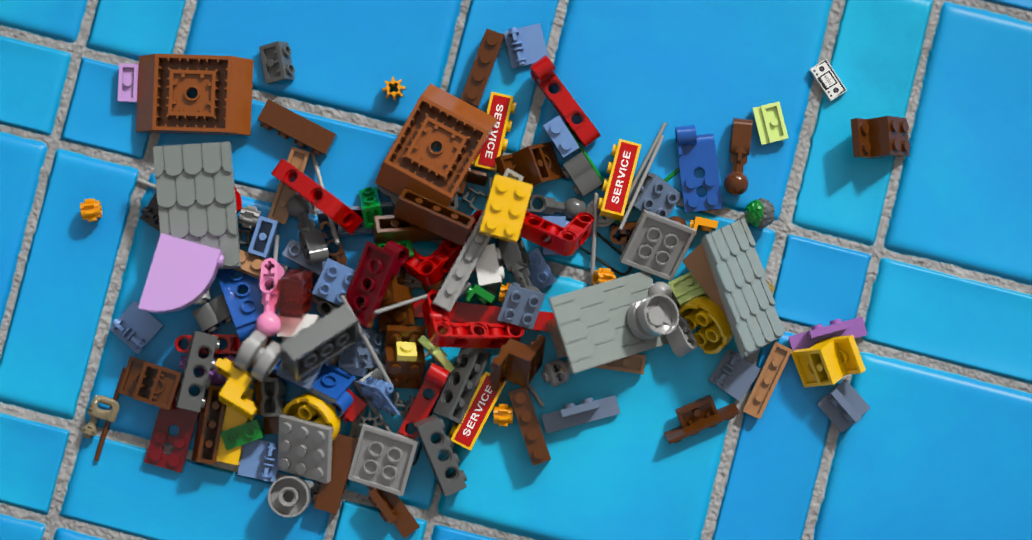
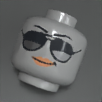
M556 359L544 365V372L541 375L545 383L548 382L551 386L556 387L568 382L569 376H571V369L566 361Z

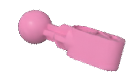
M273 258L264 260L261 265L260 289L262 291L264 313L256 321L257 330L267 337L276 335L281 328V321L275 314V309L279 304V297L283 293L284 268Z

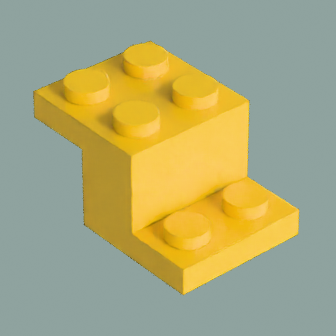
M853 335L823 338L811 348L796 349L791 352L804 387L834 385L846 375L860 374L866 370Z
M218 358L215 363V371L228 379L219 393V401L248 419L253 420L257 408L254 407L255 403L247 398L243 400L252 386L251 374L248 371L238 370L233 367L234 363L226 358L224 360Z

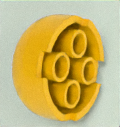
M708 296L695 297L679 310V316L686 319L691 330H694L699 325L702 326L693 335L698 347L703 349L704 353L716 354L732 339L733 332L723 310Z
M312 393L298 395L283 409V414L333 427L332 442L339 433L340 417H337L335 406L328 405Z

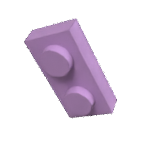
M119 63L118 102L137 103L139 64Z

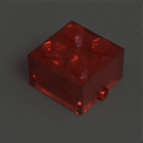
M290 269L278 280L277 291H280V298L277 300V310H279L280 317L302 319L311 310L312 292L314 290L312 286L313 271Z

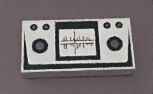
M827 59L810 69V72L830 102L847 91Z

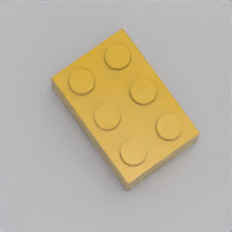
M495 174L478 233L516 243L533 185Z

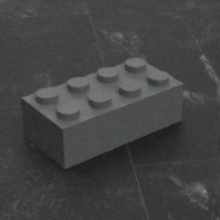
M345 305L334 308L328 315L317 319L314 324L301 329L298 334L292 338L285 339L280 344L282 366L295 381H298L359 341L358 319Z

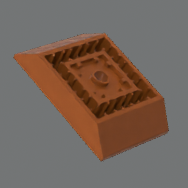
M150 54L139 56L136 132L251 136L254 60L235 56ZM192 88L198 91L197 96L193 99L187 96V92Z
M430 83L421 94L386 156L375 184L400 196L404 188H408L450 207L498 119ZM433 143H440L442 149L439 152H433L431 145Z

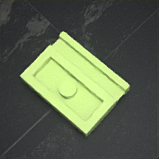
M779 101L752 108L761 145L788 139Z
M691 272L668 282L680 307H683L695 297L707 295Z
M424 335L418 339L424 349L440 366L450 371V373L455 369L447 359V354L440 347L432 345Z

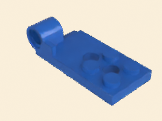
M695 125L675 127L684 213L723 209L714 134L696 135ZM696 168L703 169V178H696L694 176ZM698 187L706 189L707 194L705 197L697 196L696 189Z
M219 269L216 276L239 341L242 343L257 330L255 325L257 318L264 313L260 280L242 273L240 278L235 279L232 275L239 271L235 269ZM241 288L248 289L245 294H239L238 291Z
M281 358L275 366V368L273 369V371L271 372L274 375H276V372L282 362ZM329 364L328 367L322 366L311 390L297 384L294 385L318 396L328 405H334L337 417H341L353 404V397L346 390L356 380V376Z

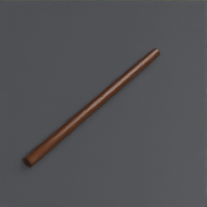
M126 368L122 369L118 385L113 399L116 401H118L120 393H118ZM106 421L94 458L96 461H99L111 423L109 421Z

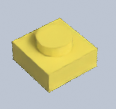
M396 342L397 361H416V342Z

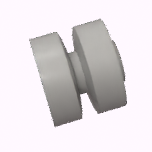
M656 294L636 301L627 312V323L630 331L642 340H650L669 334L675 330L679 322V311L675 302L664 294Z
M255 330L241 345L234 365L246 371L254 364L251 376L260 382H264L279 362L281 350L280 345L275 341L270 343L267 348H264L268 337Z
M293 475L277 479L271 485L268 492L270 507L276 514L283 517H294L303 513L309 507L312 499V492L308 483L301 477Z

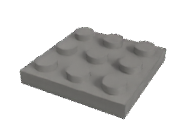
M644 209L619 260L621 263L672 281L697 231L692 227Z
M286 414L280 415L277 470L326 484L330 482L333 427Z
M363 424L348 479L403 497L419 441Z

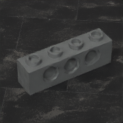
M193 330L175 401L176 407L200 412V409L204 408L206 397H203L205 389H209L211 378H208L210 370L213 371L215 366L214 352H218L220 345L218 336ZM202 347H205L208 351L207 356L204 358H200L198 355V351ZM201 366L203 368L202 375L195 377L194 369ZM193 385H196L198 387V393L194 396H191L189 394V388Z
M482 348L460 349L453 365L455 369L450 373L433 413L461 424L489 360L490 352Z
M432 415L414 423L413 425L441 493L447 497L467 488L465 481H467L466 475L458 467L460 461L457 454L451 450L453 443L449 435H445L443 429H446L442 418ZM434 433H438V439L431 442V436ZM444 450L446 452L445 457L438 459L439 452ZM448 468H452V474L445 476V471Z

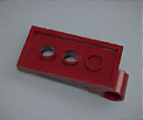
M369 241L366 242L345 296L359 324L372 328L376 317L374 311L378 310L392 274L397 275L400 267L409 259L410 251L407 247L394 241L387 242L384 248ZM371 280V287L368 289L367 282ZM364 298V305L361 307L360 300Z
M177 389L171 410L160 407L144 462L182 473L200 412L176 407ZM172 425H177L179 428V433L176 436H172L169 433V428ZM167 443L172 444L174 447L173 452L169 455L163 450L164 445Z

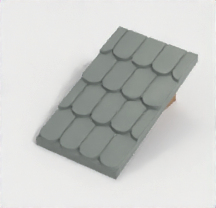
M214 142L153 146L160 234L163 233L221 250L225 260L223 266L219 267V269L242 268L231 143Z
M740 219L705 235L701 239L702 243L682 261L709 298L723 310L731 326L741 359L781 338L784 335V328L774 307L776 303L764 277V268L756 252V243L746 219Z
M641 271L548 299L554 318L547 321L546 324L557 358L567 356L572 374L669 344L665 335L650 340L639 339L628 327L627 312L630 306L636 301L649 297L648 291L653 284L651 274Z

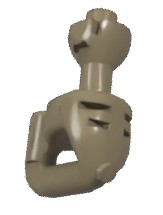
M103 395L93 397L94 399L91 401L87 411L91 417L81 430L84 432L83 437L91 439V436H96V423L98 419L111 423L115 422L120 408L116 400ZM99 403L111 406L112 409H102L99 407Z

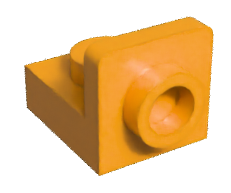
M696 216L694 220H690L689 227L697 231L699 226L702 231L712 232V230L717 229L719 221Z

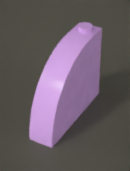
M161 233L138 308L152 313H170L192 305L211 287L219 267L223 266L225 260L223 252L216 248Z

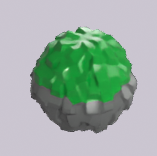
M763 198L755 199L747 204L745 218L755 228L763 229L774 221L775 209L769 200Z

